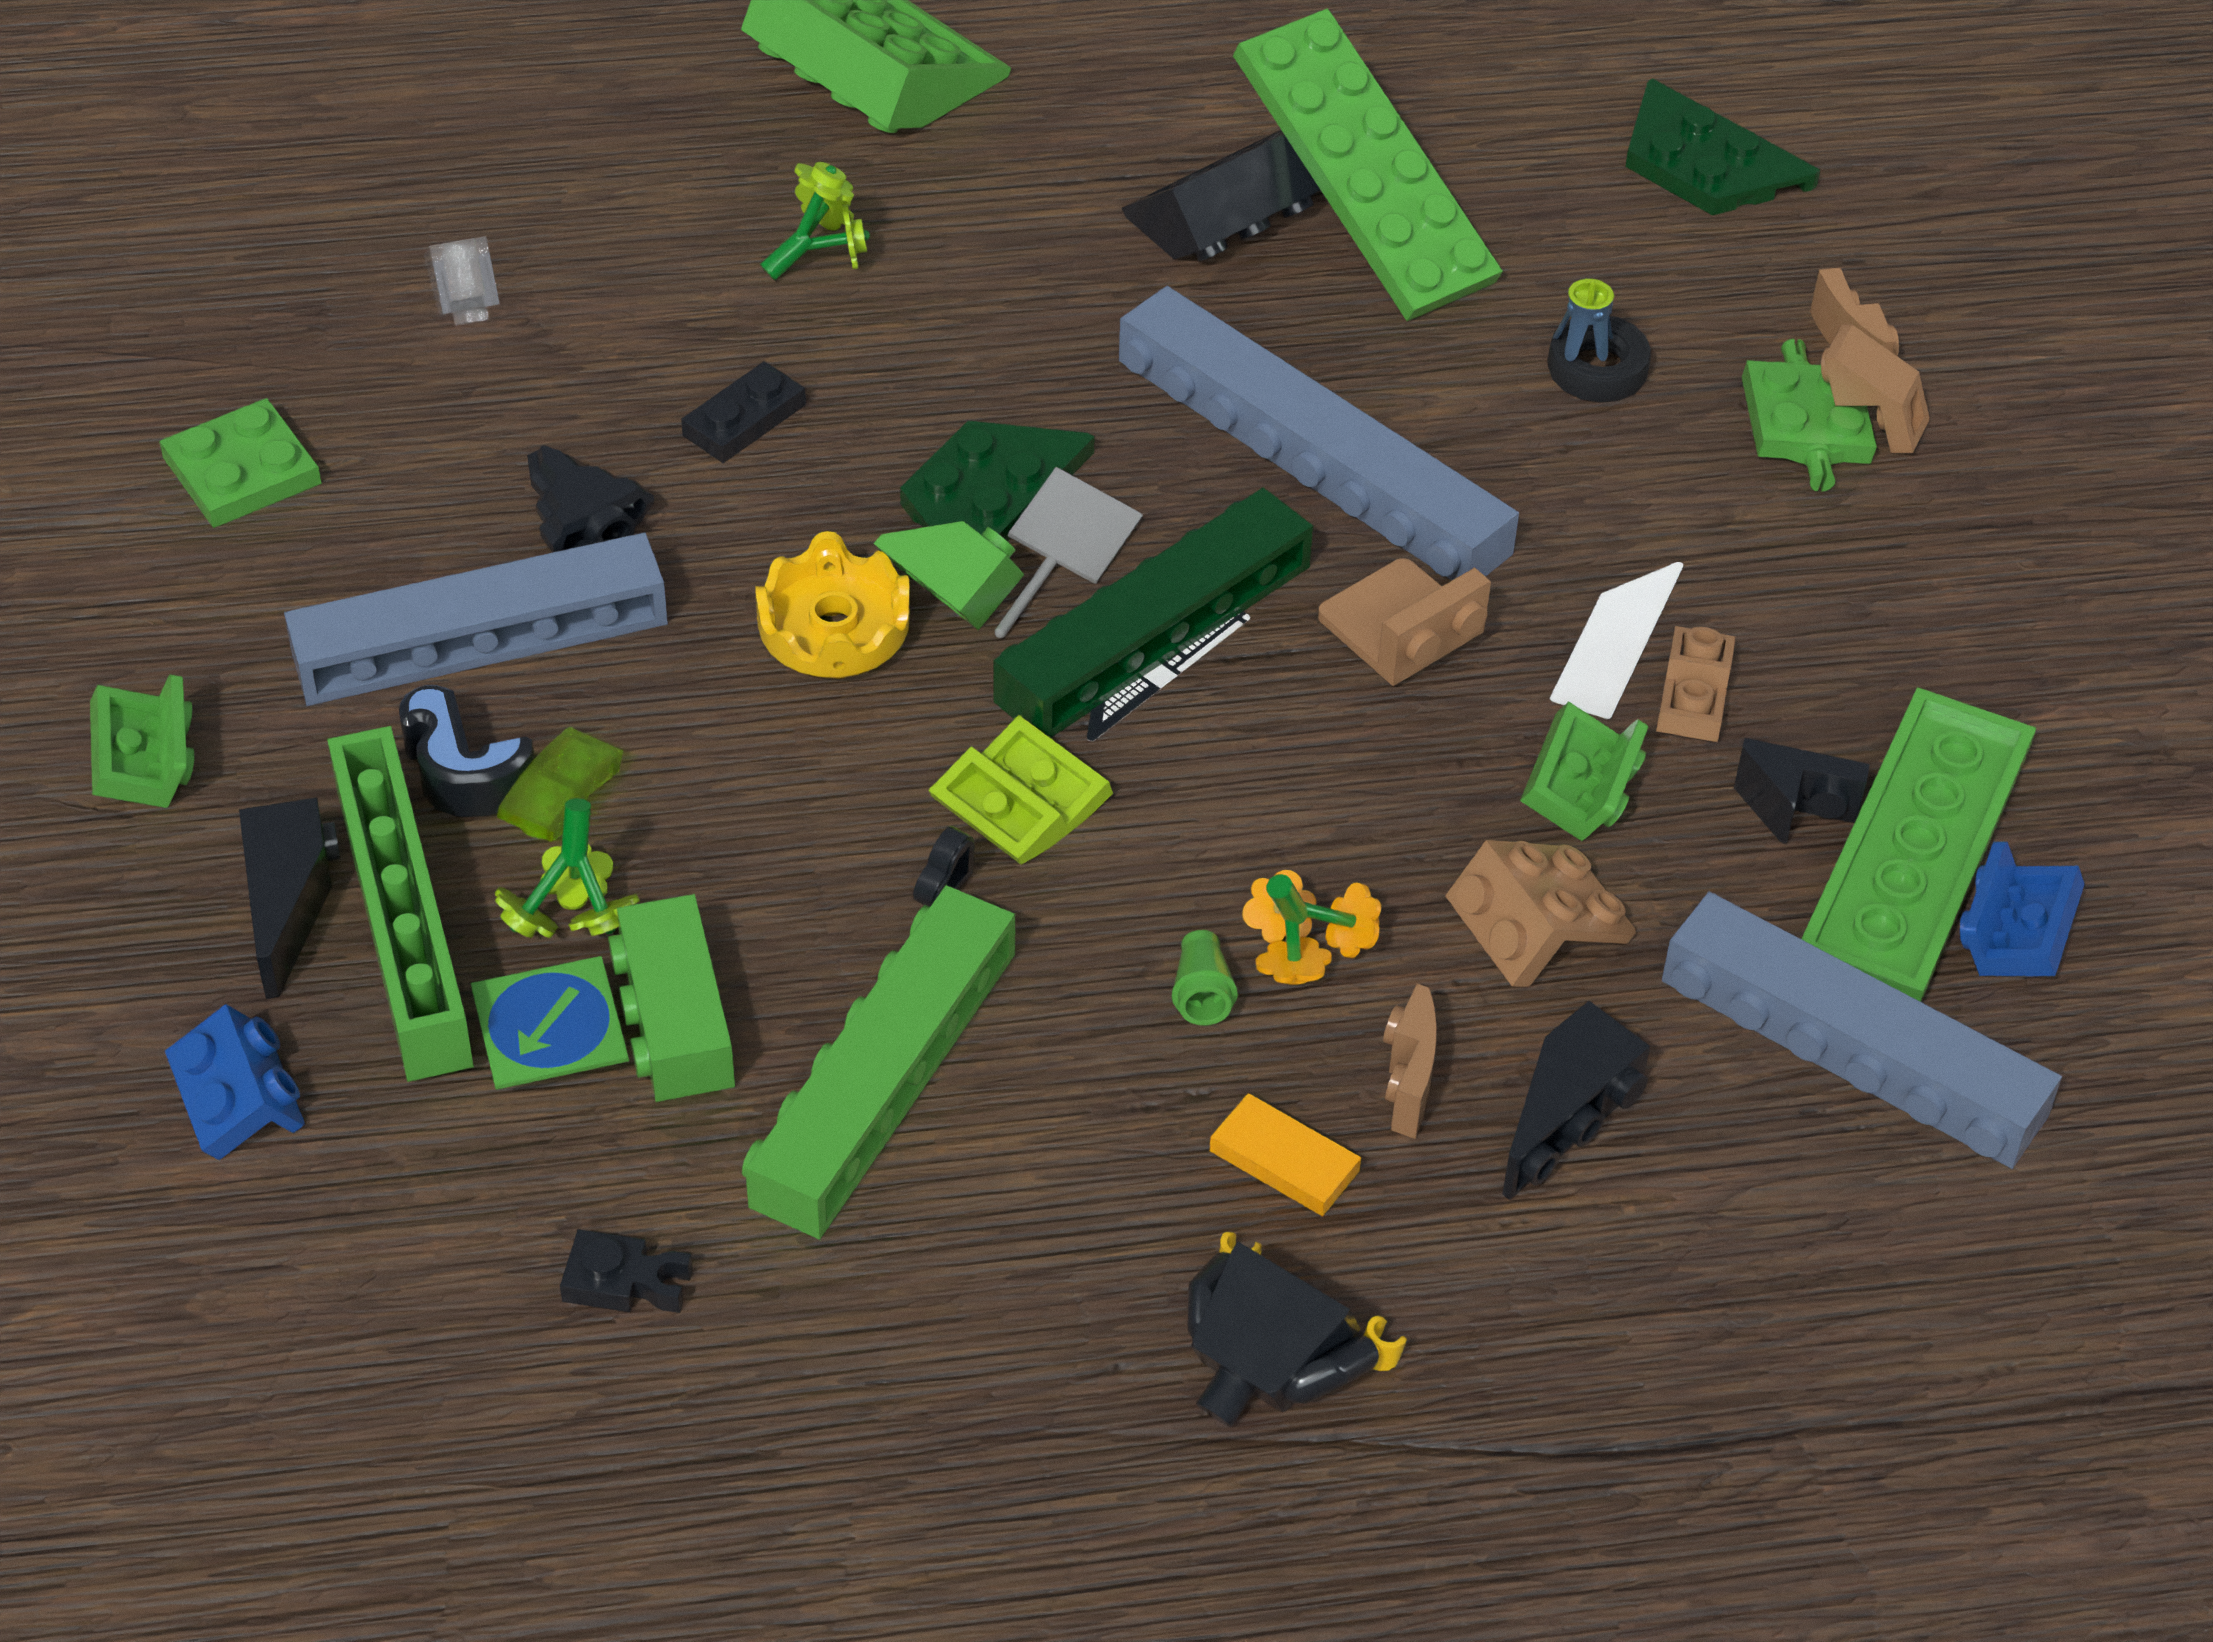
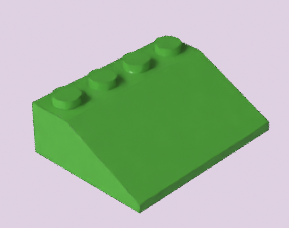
M751 0L741 28L743 32L759 42L758 48L762 52L776 58L785 59L795 66L794 72L799 77L810 82L822 84L832 91L831 98L842 105L859 109L869 116L867 121L870 125L889 133H897L900 128H923L1008 78L1011 70L1010 66L909 0Z

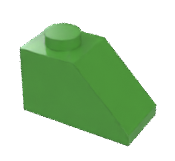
M964 521L881 534L874 542V545L884 552L895 566L977 630L982 627L1024 576L1023 572L1010 559L1011 555L1016 551L1011 544L989 527L982 534H979Z

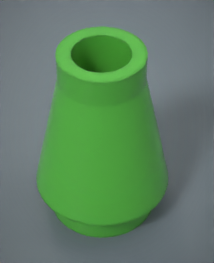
M1195 930L1188 933L1181 942L1182 953L1172 990V1002L1176 1009L1180 1011L1182 1017L1188 1022L1203 1026L1213 1025L1221 1022L1229 1015L1237 1000L1238 993L1221 952L1218 936L1208 930Z

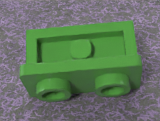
M169 674L160 696L97 685L90 700L92 795L168 808L178 785L188 784L194 766V749L186 747V735L192 719V703L184 700L182 676Z
M1568 701L1555 714L1520 801L1581 841L1586 839L1601 824L1606 827L1612 826L1624 811L1629 800V796L1623 792L1626 783L1637 773L1645 759L1646 752L1640 747L1646 735L1648 725L1637 719L1619 735Z

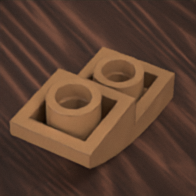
M1841 268L1820 269L1818 271L1810 313L1827 342L1831 345L1841 325L1853 324L1898 356L1899 339L1897 330L1893 325H1888L1879 303L1860 305L1858 293L1854 289L1850 290Z
M1675 626L1656 732L1718 742L1736 636L1720 634L1718 631L1707 627H1694L1690 629Z
M1416 984L1405 1008L1399 1005L1393 1008L1383 1038L1384 1043L1392 1045L1389 1073L1392 1074L1385 1095V1100L1394 1103L1391 1131L1414 1139L1418 1135L1428 1104L1436 1048L1434 1003L1430 988L1420 984Z

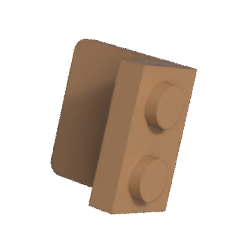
M1399 558L1322 602L1319 606L1318 619L1387 682L1395 686L1484 632L1491 581L1474 567L1441 586L1413 561Z
M1486 840L1445 895L1511 986L1530 987L1565 940L1628 944L1636 934L1635 927L1625 916L1626 910L1624 905L1616 896L1606 891L1590 870L1591 863L1588 858L1576 848L1565 844L1557 846L1533 844L1525 841Z

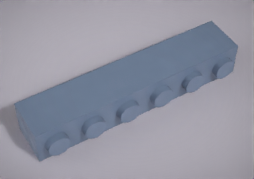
M646 532L284 612L291 652L306 706L668 625L664 581Z
M1710 891L1670 939L1662 982L1675 988L1683 996L1698 1000L1726 1015L1739 1026L1748 1030H1754L1791 1050L1797 1057L1813 1062L1849 1081L1858 1090L1871 1093L1907 1112L1916 1121L1931 1125L1961 1141L1982 1156L1990 1157L2013 1169L2050 1115L2062 1079L2061 1075Z

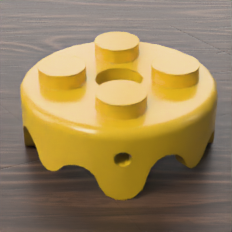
M825 531L817 534L812 539L809 548L797 557H777L770 566L765 586H755L757 624L762 642L770 654L779 662L802 674L840 679L875 669L893 657L903 645L909 631L910 596L908 575L899 576L891 560L882 551H875L868 558L853 555L847 550L842 537L835 532ZM845 614L848 616L838 622H828L820 618L823 615L836 616Z

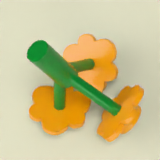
M1279 871L1270 880L1267 878L1256 879L1251 885V894L1254 898L1248 900L1242 909V918L1246 925L1253 929H1261L1263 939L1270 943L1267 946V952L1260 954L1256 958V969L1260 973L1273 975V979L1276 982L1289 985L1304 984L1322 978L1325 974V966L1332 961V955L1329 950L1319 948L1317 940L1306 937L1312 928L1311 918L1329 922L1326 929V941L1329 946L1340 949L1342 956L1346 958H1355L1359 954L1360 949L1372 948L1379 937L1381 903L1377 898L1371 897L1370 890L1365 884H1351L1347 888L1344 897H1337L1332 902L1330 909L1316 905V897L1312 892L1302 890V880L1294 871Z

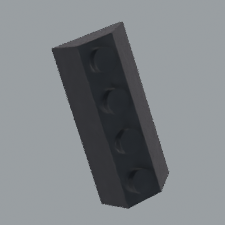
M1279 130L1122 207L1125 217L1170 257L1177 259L1195 253L1199 262L1229 248L1225 238L1237 232L1241 240L1268 229L1272 226L1268 216L1280 210L1283 217L1287 218L1313 206L1314 203L1310 195L1320 191V188L1282 130Z

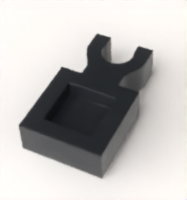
M578 1229L560 1284L562 1302L630 1313L634 1298L646 1299L653 1306L663 1311L680 1313L683 1305L682 1286L666 1285L662 1282L668 1278L690 1281L693 1270L691 1254L669 1251L655 1256H647L645 1239Z

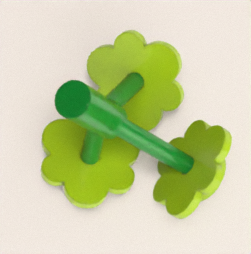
M816 162L814 167L798 163L794 172L799 176L798 181L800 183L795 188V194L803 202L801 209L804 216L797 231L760 263V266L775 281L808 250L848 244L852 268L859 269L857 254L867 252L866 241L870 238V233L864 230L862 219L853 220L854 215L849 210L854 197L852 193L853 185L846 180V175L833 165ZM818 224L831 231L838 230L842 224L845 225L846 232L810 238Z
M575 798L565 802L562 846L551 847L543 854L542 867L546 873L542 875L540 882L527 900L517 897L502 887H498L494 894L497 897L495 902L504 909L500 917L513 932L533 938L538 931L543 936L552 938L558 926L552 919L538 910L548 894H556L558 903L568 910H576L583 907L589 898L594 909L575 916L568 925L571 931L583 927L588 928L591 936L602 933H614L616 928L619 927L617 908L635 905L640 901L638 895L633 894L619 900L606 902L604 896L607 894V882L605 880L613 872V861L604 852H591V847L588 844L591 803L587 800Z

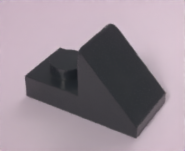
M1744 738L1734 789L1781 843L1787 844L1794 811L1855 823L1861 806L1870 764Z

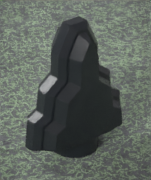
M542 445L538 450L527 455L531 486L540 495L536 503L537 514L543 521L539 527L540 536L552 552L634 535L635 526L643 521L647 511L654 504V495L634 479L629 480L627 477L617 478L606 469H600L598 466H583L573 456L562 453L559 450Z

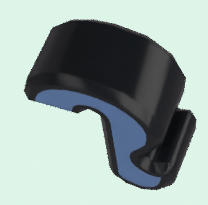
M424 685L406 694L400 702L399 715L405 752L411 760L418 759L423 795L436 810L456 817L489 816L507 811L519 805L535 789L537 770L532 739L521 737L486 744L478 751L469 752L454 691L438 685Z

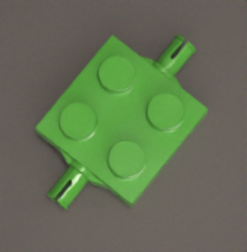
M1792 338L1785 341L1781 346L1784 362L1747 360L1742 374L1745 397L1758 457L1785 458L1805 464L1808 469L1811 488L1818 491L1821 485V492L1831 489L1835 484L1831 465L1841 462L1871 464L1877 446L1867 406H1835L1830 383H1826L1822 377L1821 365H1811L1808 362L1804 341L1798 339L1795 345V339Z

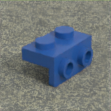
M1993 842L1986 864L1981 865L1977 870L1976 893L1970 911H1964L1960 921L1961 943L1965 949L1971 951L1979 976L2056 975L2085 885L2079 866H2016L2008 842Z
M227 1004L165 1050L201 1150L217 1160L222 1159L270 1121L292 1133H295L305 1125L296 1102L300 1098L299 1089L291 1076L283 1069L277 1054V1050L280 1048L278 1036L262 1018L255 1016L251 1019Z

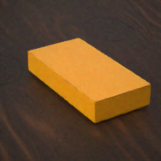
M1249 1093L1210 1137V1152L1322 1217L1360 1172V1156Z

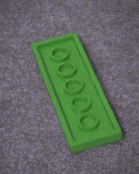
M1328 8L1238 44L1233 54L1234 59L1406 321H1410L1497 282L1503 272Z
M1917 687L1801 940L1922 1002L2032 745L2036 727Z

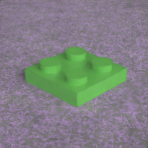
M267 398L159 441L163 459L213 528L321 484L319 467Z

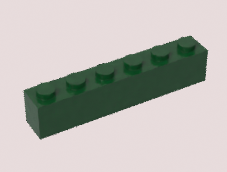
M1264 487L1244 500L1232 503L1224 513L1199 529L1190 530L1180 541L1155 557L1146 558L1135 570L1110 586L1106 585L1099 588L1091 598L1068 613L1054 617L1043 629L1021 643L1007 647L999 657L993 660V702L1013 719L1020 715L1049 738H1052L1090 713L1092 709L1310 568L1313 525Z

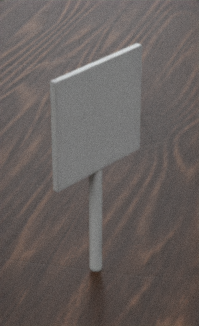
M1056 467L1008 533L1010 538L1045 556L1046 559L995 629V636L997 638H1004L1057 563L1097 584L1142 519L1143 514Z

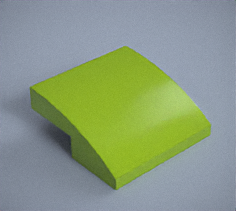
M1020 715L982 753L971 746L928 790L931 797L1019 864H1023L1051 848L1082 824L1113 794L1108 780Z

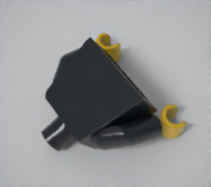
M1233 1232L1222 1234L1219 1253L1214 1255L1189 1283L1187 1330L1193 1339L1191 1347L1201 1362L1216 1371L1214 1377L1196 1402V1405L1209 1416L1230 1428L1252 1395L1278 1411L1284 1412L1294 1403L1307 1404L1352 1382L1371 1369L1388 1371L1394 1368L1400 1360L1407 1338L1401 1336L1395 1342H1385L1379 1339L1387 1323L1381 1316L1372 1317L1367 1324L1364 1335L1356 1336L1360 1326L1349 1308L1261 1255V1243L1255 1242L1254 1247L1251 1249L1240 1242L1236 1243V1234Z

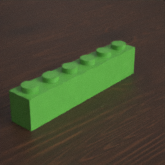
M387 726L329 738L327 741L336 789L407 1082L472 1068L474 1065L466 1017L392 728Z
M947 885L931 907L924 905L918 911L913 920L909 938L899 952L892 950L886 956L879 970L877 983L868 996H859L854 1001L847 1014L844 1029L833 1044H824L819 1050L812 1066L811 1076L799 1092L793 1090L787 1095L779 1110L777 1124L765 1140H756L750 1147L742 1167V1175L746 1177L748 1208L819 1240L822 1238L1015 956L1014 913Z

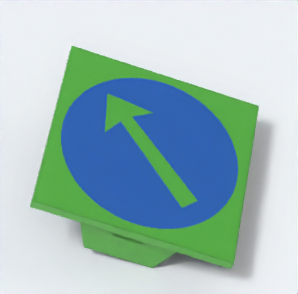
M602 956L471 983L496 1090L629 1062Z

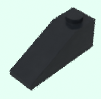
M317 797L239 809L256 957L266 999L280 996L332 888L328 861L341 859L335 821L322 823Z

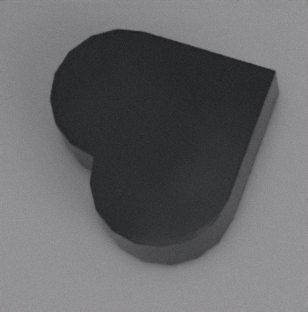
M954 826L947 827L941 833L930 852L928 863L921 872L914 887L913 899L931 907L946 885L957 890L962 887L973 873L975 843L972 836Z

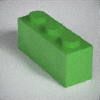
M695 894L617 908L620 934L608 936V943L614 974L627 973L629 985L619 987L626 1026L638 1024L641 1037L631 1038V1048L637 1077L650 1076L656 1102L734 1088L732 1045Z

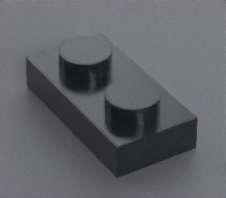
M763 361L681 419L682 435L724 464L806 405L805 388Z

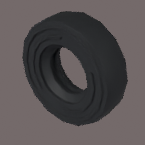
M1609 315L1613 339H1610L1608 336V352L1617 355L1621 361L1614 366L1601 367L1582 361L1578 355L1573 361H1567L1564 353L1570 326V320H1568L1559 338L1553 339L1552 336L1547 363L1552 380L1563 391L1582 400L1600 403L1619 401L1635 394L1647 379L1651 360V348L1647 337L1634 324L1619 317ZM1588 325L1579 353L1585 350L1596 349L1593 325Z

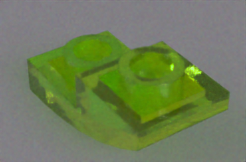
M568 727L545 747L519 777L500 804L497 818L519 827L525 834L531 837L553 842L563 834L565 802L575 798L587 800L591 793L616 775L620 770L623 750Z

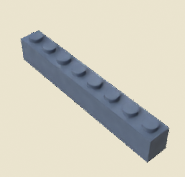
M1165 286L1120 318L1119 361L1126 365L1129 370L1140 374L1167 392L1174 400L1184 403L1208 419L1218 429L1226 431L1252 448L1259 456L1270 460L1296 477L1303 485L1314 489L1340 506L1348 515L1358 518L1385 536L1392 544L1402 547L1429 565L1439 575L1454 580L1475 567L1486 577L1513 555L1519 517L1518 511L1169 286Z

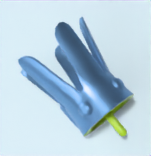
M1581 279L1574 282L1569 288L1567 311L1553 339L1559 338L1571 316L1564 354L1567 361H1573L1579 353L1588 325H1593L1596 355L1601 361H1605L1608 356V336L1610 339H1613L1609 315L1612 312L1614 292L1608 284L1600 280Z

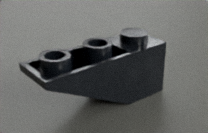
M1587 1001L1545 1036L1509 1152L1502 1192L1509 1200L1529 1183L1537 1186L1545 1181L1555 1169L1559 1158L1574 1145L1583 1147L1589 1143L1598 1133L1604 1119L1618 1107L1627 1109L1632 1106L1647 1086L1648 1078L1644 1074L1650 1046L1591 1001Z

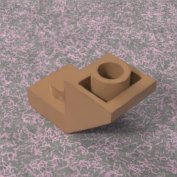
M1853 324L1841 325L1830 347L1824 350L1821 359L1822 377L1826 383H1830L1835 406H1877V422L1879 428L1886 431L1890 452L1913 453L1930 420L1919 371Z

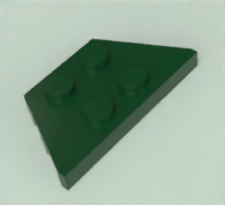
M1653 78L1647 82L1627 152L1626 168L1712 216L1736 210L1741 205H1757L1772 201L1775 198L1776 189L1797 184L1804 193L1817 187L1820 175L1819 168Z
M968 420L900 487V504L913 522L920 524L922 527L964 521L979 534H982L989 527L1008 542L1011 539L1008 536L1009 531L1053 470L1058 467L1073 475L1094 454L1095 436L1086 432Z

